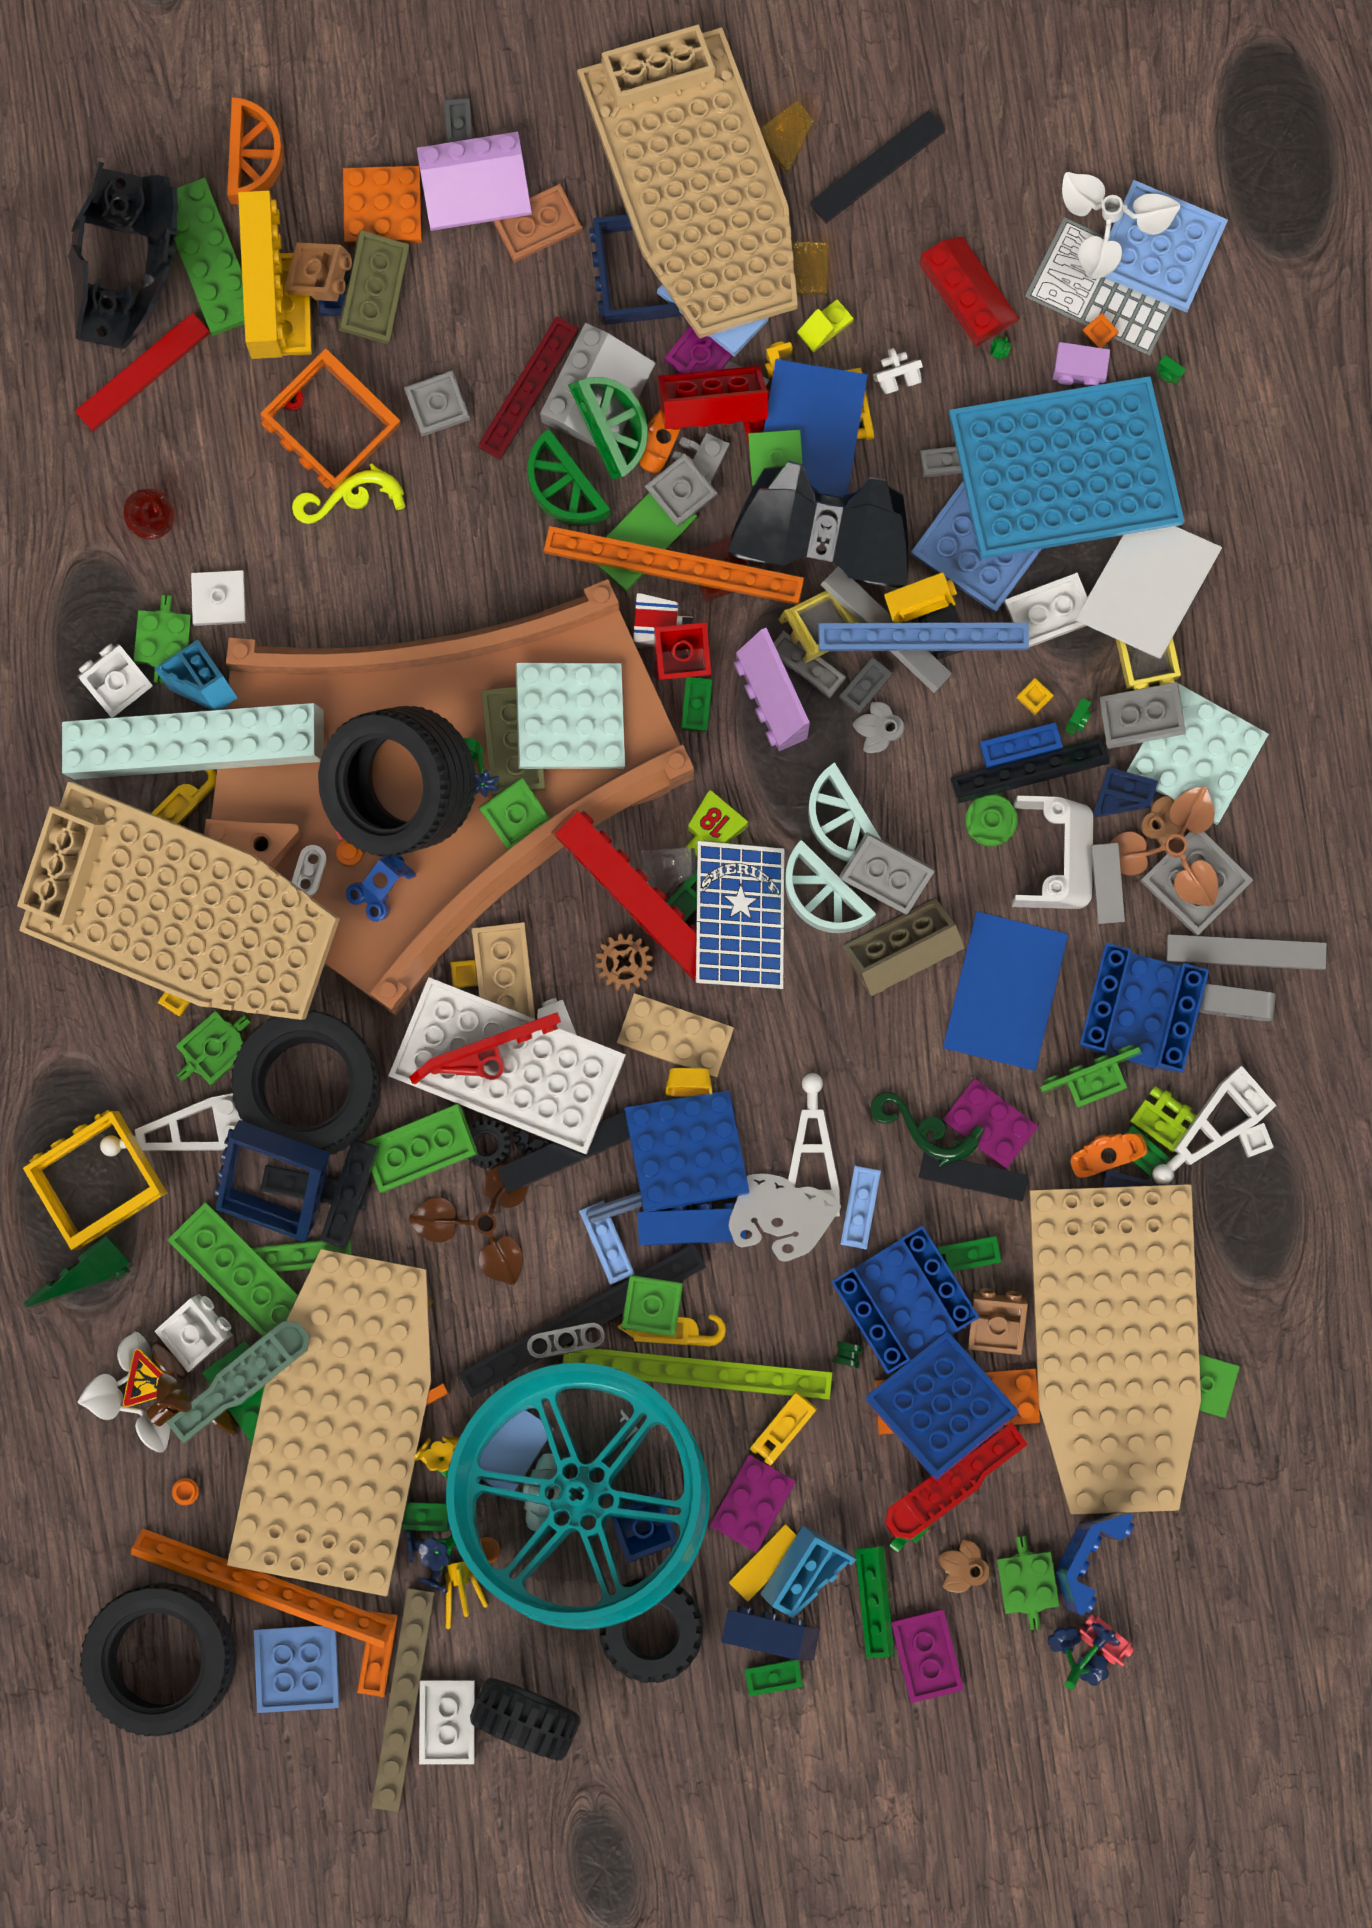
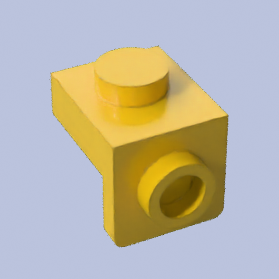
M776 342L769 349H766L768 363L764 364L769 379L773 378L775 360H781L780 358L792 354L791 342Z

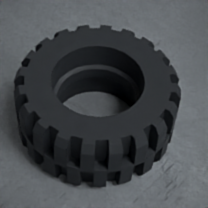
M645 1578L632 1580L623 1585V1587H632ZM679 1584L658 1603V1605L665 1607L672 1613L677 1624L676 1639L673 1645L664 1653L647 1656L633 1649L626 1637L627 1621L600 1628V1643L606 1658L625 1677L640 1681L641 1683H661L679 1676L681 1672L691 1665L697 1656L703 1638L702 1617L693 1597Z
M488 1678L483 1682L470 1714L471 1724L485 1733L528 1752L557 1761L567 1756L580 1724L579 1715L569 1708L530 1690L495 1678Z

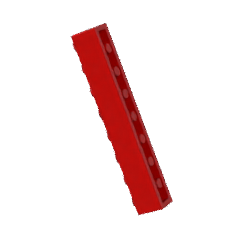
M573 810L551 833L696 983L697 928L693 924L688 926L682 920L685 915L676 906L671 908L664 901L667 898L666 895L659 888L655 887L653 889L646 882L649 878L639 868L634 870L628 862L631 859L621 849L616 851L610 845L612 839L603 830L598 832L592 826L594 820L585 811L580 813Z

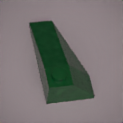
M105 1236L78 1257L80 1260L78 1265L75 1263L63 1269L58 1276L60 1280L48 1282L27 1299L24 1304L26 1307L34 1308L113 1281L115 1278L119 1281L131 1272L129 1268L134 1264L114 1238Z

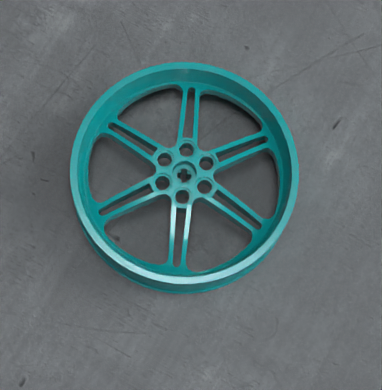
M563 1363L540 1368L514 1379L489 1397L476 1411L462 1432L452 1455L446 1486V1506L451 1533L457 1549L469 1570L489 1592L517 1612L543 1624L577 1630L597 1629L613 1626L643 1614L669 1595L682 1581L696 1559L705 1537L710 1510V1486L703 1455L695 1438L677 1412L656 1390L642 1380L612 1367L589 1363ZM579 1388L602 1391L620 1397L633 1405L634 1413L591 1464H582L559 1408V1394L566 1389ZM546 1401H550L571 1457L562 1459L544 1407ZM529 1408L537 1409L557 1466L555 1477L547 1480L487 1472L481 1469L480 1457L497 1432L519 1413ZM647 1416L643 1425L609 1468L606 1465L608 1460L629 1436L642 1417ZM658 1424L665 1426L677 1446L683 1466L684 1493L677 1501L613 1490L612 1484L614 1479L634 1454L649 1430ZM572 1466L578 1467L576 1477L572 1479L566 1478L568 1468ZM599 1470L604 1471V1479L599 1483H594L592 1481L593 1474ZM481 1479H489L540 1487L537 1496L481 1485L479 1482ZM552 1488H560V1496L555 1500H549V1491ZM576 1491L582 1492L584 1495L581 1501L573 1496ZM488 1493L548 1506L550 1510L549 1516L510 1565L500 1570L494 1568L483 1550L476 1525V1501L481 1494ZM606 1496H613V1505L607 1509L602 1508V1499ZM623 1501L679 1509L681 1513L679 1515H668L622 1509ZM569 1513L568 1523L559 1526L557 1523L559 1515ZM589 1517H595V1527L591 1530H585L584 1521ZM611 1517H622L678 1524L680 1526V1536L662 1564L640 1583L632 1587H623L606 1533V1521ZM553 1528L557 1533L515 1579H512V1575ZM572 1532L580 1533L601 1587V1600L593 1606L574 1607L548 1602L532 1595L525 1587L526 1580ZM600 1537L616 1588L614 1595L610 1594L591 1541Z

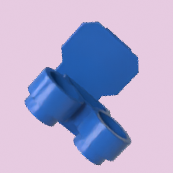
M401 855L382 856L383 859L376 863L363 882L351 884L346 890V897L350 903L357 905L366 902L368 904L366 914L372 921H381L389 915L390 909L386 902L389 898L387 893L396 881L401 877L407 879L416 877L415 871L405 864V859ZM379 872L384 873L388 879V883L384 888H379L374 883V876ZM353 890L358 891V899L354 898L352 894ZM373 907L378 908V910H379L378 916H376V915L373 914V912H372V908H373Z

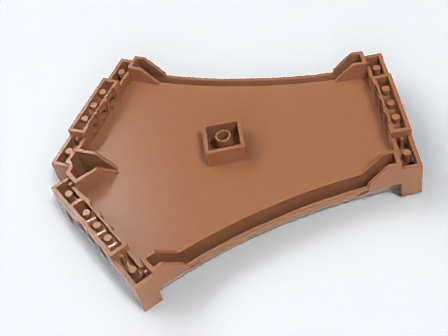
M608 579L585 588L584 596L546 609L543 612L487 628L436 638L388 645L315 649L258 646L256 640L229 638L226 665L230 670L228 684L238 698L226 707L225 710L314 703L324 710L325 749L327 742L332 734L336 733L338 727H341L343 723L348 722L349 719L357 715L398 706L424 707L426 710H433L434 713L440 714L442 718H446L460 732L463 738L477 740L480 746L484 747L482 754L484 771L489 770V772L482 690L516 687V663H621L625 750L624 769H543L545 790L532 792L551 819L509 850L478 808L493 797L492 791L488 790L487 797H483L481 792H478L474 795L475 801L471 806L470 812L467 814V819L463 821V825L457 829L455 834H452L450 838L437 845L401 854L405 859V864L415 871L416 877L412 879L401 877L396 881L387 893L389 898L386 902L390 909L389 915L378 922L368 918L366 914L368 904L366 902L357 905L350 903L346 897V890L351 884L363 882L376 863L383 858L376 854L371 855L368 852H363L361 860L352 866L344 865L338 860L336 849L339 843L345 839H338L337 833L322 806L318 786L320 762L217 769L211 819H206L204 835L257 856L291 882L301 851L309 845L321 847L327 856V862L319 889L312 898L340 918L324 965L395 1016L409 998L414 996L424 984L438 962V958L482 913L533 870L564 848L551 832L573 810L580 813L585 811L594 820L592 826L595 827L631 805L635 806L655 800L669 793L671 789L694 779L693 765L684 746L680 745L619 611V602ZM387 739L378 749L373 761V788L378 800L391 815L408 822L417 812L422 800L423 780L421 771L416 760L405 747L393 740ZM476 760L474 762L475 772L478 774V765ZM267 840L269 844L265 851L259 852L255 849L257 842ZM312 855L309 858V863L311 864L318 862V856ZM381 872L377 873L374 876L375 885L379 888H384L388 883L387 876ZM303 881L301 888L308 889L311 885L310 881ZM353 890L352 894L354 898L358 899V891ZM373 907V908H372L373 914L376 915V916H378V914H379L378 908Z

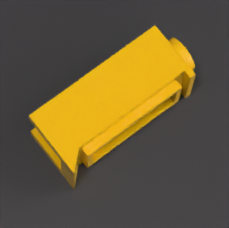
M942 572L886 593L884 596L893 622L902 623L903 621L907 622L947 607L949 603H952L953 606L956 605L953 595H956L957 591L952 579L947 581Z

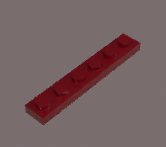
M558 316L555 317L479 442L478 448L501 461L578 334L579 328Z

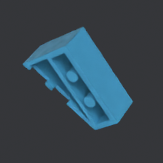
M196 640L154 668L170 691L211 711L226 708L238 698L199 640Z

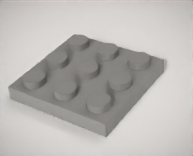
M1189 832L1184 837L1187 841V849L1184 855L1189 867L1195 861L1203 860L1209 863L1216 872L1218 895L1214 905L1208 907L1190 904L1180 899L1174 888V880L1180 871L1185 870L1179 857L1172 858L1166 855L1140 882L1187 928L1198 936L1253 879L1205 832L1198 834Z

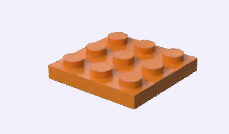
M420 166L343 168L345 245H356L357 235L360 230L402 243H422Z

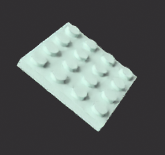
M516 663L519 769H624L625 750L621 663Z
M1178 684L1186 734L1143 742L1127 772L1158 780L1157 792L1171 797L1173 801L1190 789L1207 787L1214 806L1215 816L1213 823L1218 825L1269 734Z

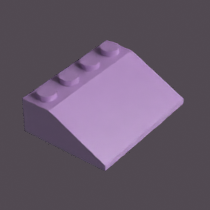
M518 132L417 148L431 231L532 215Z
M767 628L761 629L736 652L737 661L734 662L739 676L744 675L748 683L744 685L750 700L754 698L758 705L755 711L761 723L765 722L769 729L766 732V736L770 745H776L778 751H781L807 740L810 722Z

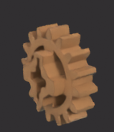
M618 934L617 941L609 937L610 945L601 944L600 946L604 953L596 954V958L602 961L596 964V969H603V972L599 974V978L604 979L607 977L606 986L609 987L614 983L616 984V991H619L621 986H625L627 992H629L630 985L632 984L640 988L639 980H648V977L644 974L645 971L652 972V967L647 965V963L653 961L652 956L645 955L649 951V947H640L642 939L633 942L632 934H629L627 940L623 939L622 934ZM619 946H629L627 950L618 951L615 949ZM638 953L642 958L641 968L635 964L634 960ZM630 956V966L624 965L619 969V959L625 960L626 957ZM607 957L614 963L611 972L608 971L606 966ZM630 974L633 976V978L626 980L620 979L622 975Z

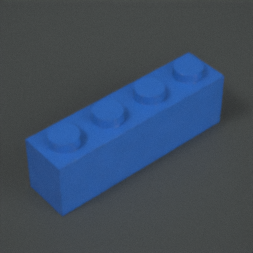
M736 1203L723 1204V1209H712V1205L706 1204L696 1205V1210H686V1206L670 1208V1211L638 1212L639 1246L734 1242L729 1230V1220ZM746 1230L740 1234L743 1239H746Z

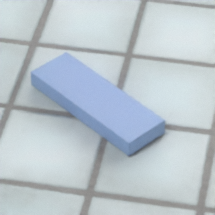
M854 1166L840 1245L867 1250L881 1170Z
M603 1200L579 1212L609 1283L612 1285L630 1277V1275H635L611 1217L595 1223H590L586 1211L605 1204Z

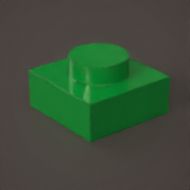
M1164 355L1156 371L1164 381L1177 385L1183 378L1186 369L1167 355Z

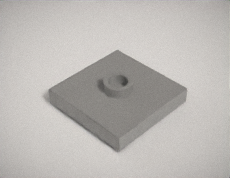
M453 370L404 387L422 437L470 420Z
M686 454L682 455L645 486L677 527L718 495Z

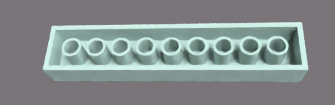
M314 703L62 722V774L72 779L320 762L324 750V710Z

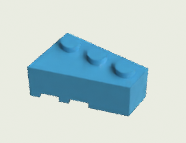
M803 1525L760 1595L773 1608L793 1618L818 1596L817 1592L829 1581L832 1583L837 1578L836 1574L847 1564L851 1566L857 1559L844 1547Z

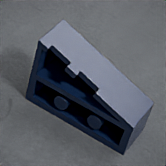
M738 1606L737 1611L728 1610L721 1643L796 1660L814 1661L820 1628L804 1625V1620L789 1617L788 1621L778 1620V1614L763 1612L762 1616L753 1614L754 1609Z

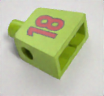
M710 790L688 825V831L694 837L687 844L686 848L697 856L698 841L728 844L748 827V821Z

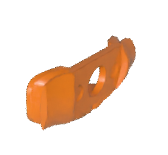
M661 408L647 424L646 448L639 461L640 466L651 473L661 472L680 432V429H665ZM664 429L670 433L671 440L668 443L662 444L657 440L656 433L659 430Z
M1120 1133L1114 1135L1100 1134L1088 1145L1083 1146L1084 1149L1076 1152L1071 1157V1167L1077 1177H1089L1145 1156L1147 1154V1145L1139 1133L1125 1135ZM1105 1148L1115 1150L1117 1157L1113 1163L1103 1161L1101 1153Z

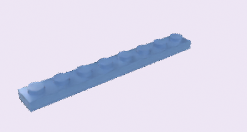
M1028 623L818 624V651H994L1029 649Z

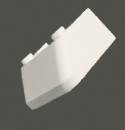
M1017 796L1014 802L1015 809L1043 810L1044 816L1049 822L1065 824L1064 875L1048 877L1042 885V896L1015 895L1012 907L1081 909L1086 907L1092 898V810L1085 804L1061 797Z

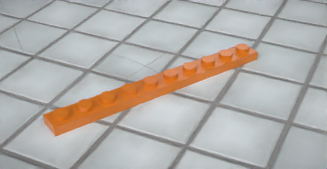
M549 526L544 547V553L795 605H798L800 602L804 583L803 577Z
M146 1529L141 1530L131 1550V1555L381 1648H384L394 1626V1621L259 1571L228 1566L227 1559Z

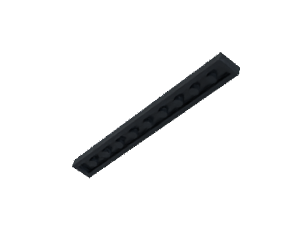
M693 1243L635 1276L681 1282L706 1268V1265ZM629 1279L458 1373L470 1397L472 1398L540 1360L533 1357L527 1349V1343L533 1335L587 1323H596L602 1326L623 1314ZM596 1328L588 1329L586 1331V1334L593 1331ZM569 1333L562 1334L559 1338L561 1347L574 1341L573 1336ZM544 1339L534 1341L533 1351L535 1353L542 1354L547 1350V1342Z

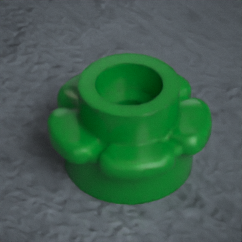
M996 336L991 344L990 356L996 357L997 361H1000L1002 357L1006 358L1010 352L1011 343L1007 342V336L1003 338Z

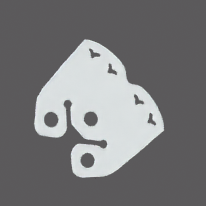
M751 1174L747 1176L750 1193L738 1196L730 1216L729 1230L735 1244L739 1247L755 1245L761 1241L762 1235L756 1225L751 1222L752 1218L758 1219L757 1222L764 1232L778 1237L792 1234L794 1231L798 1232L799 1235L797 1237L791 1236L776 1240L772 1245V1250L780 1261H790L809 1253L815 1247L837 1215L841 1205L834 1197L813 1187L795 1188L788 1179L776 1175ZM754 1180H765V1182H762L760 1185H758V1183ZM774 1183H777L779 1186L782 1185L784 1187L776 1189V1185ZM805 1194H809L810 1196L814 1195L816 1197L808 1199V1197ZM824 1200H826L828 1204H831L833 1206L825 1207ZM774 1218H781L783 1225L774 1227L771 1222ZM744 1230H749L752 1232V1237L743 1239L740 1234ZM791 1244L794 1247L793 1252L784 1253L782 1251L783 1245Z

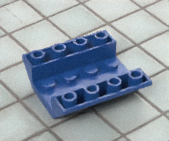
M1105 943L1079 1045L1098 1054L1108 1055L1111 1058L1119 1055L1118 1050L1133 1045L1134 1048L1140 1047L1142 1054L1128 1059L1126 1062L1152 1069L1183 1073L1209 970L1185 963L1181 966L1133 954L1131 953L1132 949Z
M923 1225L862 1264L831 1281L887 1374L912 1360L945 1332L948 1331L952 1335L980 1318Z
M1115 1512L1078 1524L1055 1570L1066 1609L1082 1616L1085 1611L1091 1612L1097 1600L1094 1597L1096 1591L1078 1582L1076 1579L1078 1576L1083 1577L1087 1571L1090 1562L1086 1560L1090 1552H1096L1102 1540L1099 1534L1108 1539L1119 1541L1124 1537L1128 1538L1135 1524L1131 1522L1134 1517L1133 1515Z

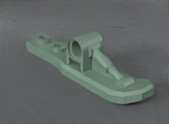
M283 1321L220 1371L210 1387L191 1402L192 1409L189 1412L180 1411L166 1423L182 1443L185 1444L224 1411L244 1403L280 1372L306 1353L310 1336L299 1323Z

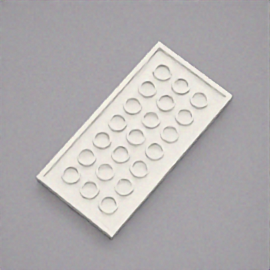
M428 977L389 1077L587 1155L626 1054L559 1028L546 1034L539 1030L531 1033L532 1039L518 1044L517 1040L514 1039L498 1045L505 1069L504 1073L495 1080H489L480 1076H463L447 1073L434 1075L429 1073L417 1084H412L409 1076L431 1058L536 1020ZM495 1060L486 1062L485 1070L488 1074L496 1075L499 1072L500 1066Z

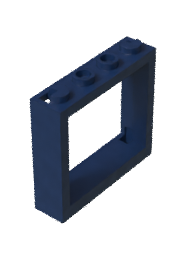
M627 214L593 218L594 228H589L591 243H596L597 252H592L593 267H599L600 276H595L596 292H602V301H598L599 317L604 316L605 325L684 316L679 312L676 304L611 310L603 234L631 231L633 229Z
M239 1120L234 1130H228V1135L224 1141V1144L228 1146L222 1154L221 1162L224 1165H222L217 1180L221 1182L218 1184L214 1194L218 1196L216 1210L306 1242L315 1224L330 1153ZM242 1147L310 1171L301 1213L234 1189Z

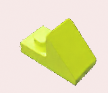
M837 299L823 311L817 309L797 331V334L811 351L815 352L851 324L854 318Z

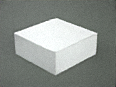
M1264 1123L1249 1128L1238 1135L1247 1158L1274 1148Z

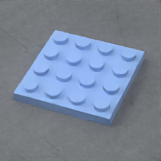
M1133 180L1123 202V205H1127L1131 212L1135 213L1133 209L1134 201L1145 194H1160L1170 197L1180 203V210L1171 225L1164 232L1155 235L1142 232L1137 226V219H1132L1123 212L1121 219L1114 223L1108 241H1116L1121 245L1122 258L1117 268L1104 278L1187 313L1228 219Z

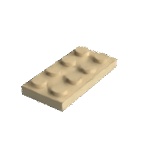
M525 923L472 928L479 997L536 1019Z
M634 993L617 1044L685 1068L708 1069L710 1076L717 1078L734 1027Z

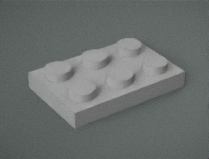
M1177 682L1100 697L1108 749L1186 734Z
M866 832L839 877L844 882L907 915L935 871L929 865Z

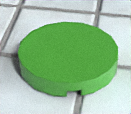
M997 794L973 801L969 805L965 816V827L969 836L977 843L986 847L999 846L1006 843L1013 836L1018 824L1017 812L1011 802Z

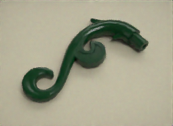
M892 1092L878 1094L871 1103L870 1111L872 1117L881 1124H889L898 1119V1113L896 1112L892 1115H887L883 1112V1106L886 1102L890 1101L897 1104L912 1139L926 1154L940 1160L939 1167L966 1158L972 1154L980 1144L979 1139L985 1131L980 1126L975 1125L970 1135H966L963 1140L954 1141L957 1144L956 1146L940 1147L929 1141L926 1135L932 1131L934 1132V1141L942 1139L946 1133V1126L942 1120L936 1117H928L918 1127L907 1105Z

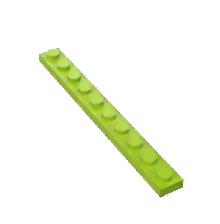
M594 1348L564 1354L563 1363H589L612 1367L648 1382L793 1396L798 1392L803 1397L830 1400L832 1372Z

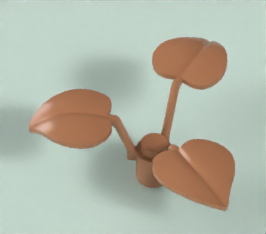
M1203 786L1186 791L1173 802L1169 813L1170 820L1173 824L1182 826L1179 835L1170 836L1165 845L1146 851L1145 839L1135 832L1121 833L1110 843H1118L1120 869L1123 875L1133 876L1141 874L1148 866L1146 856L1165 851L1172 858L1179 857L1185 870L1180 871L1175 877V892L1180 899L1187 903L1211 907L1214 905L1218 895V878L1215 870L1209 863L1203 860L1195 861L1189 867L1184 855L1187 849V841L1183 837L1186 829L1194 834L1202 833L1208 830L1214 821V806L1208 788Z

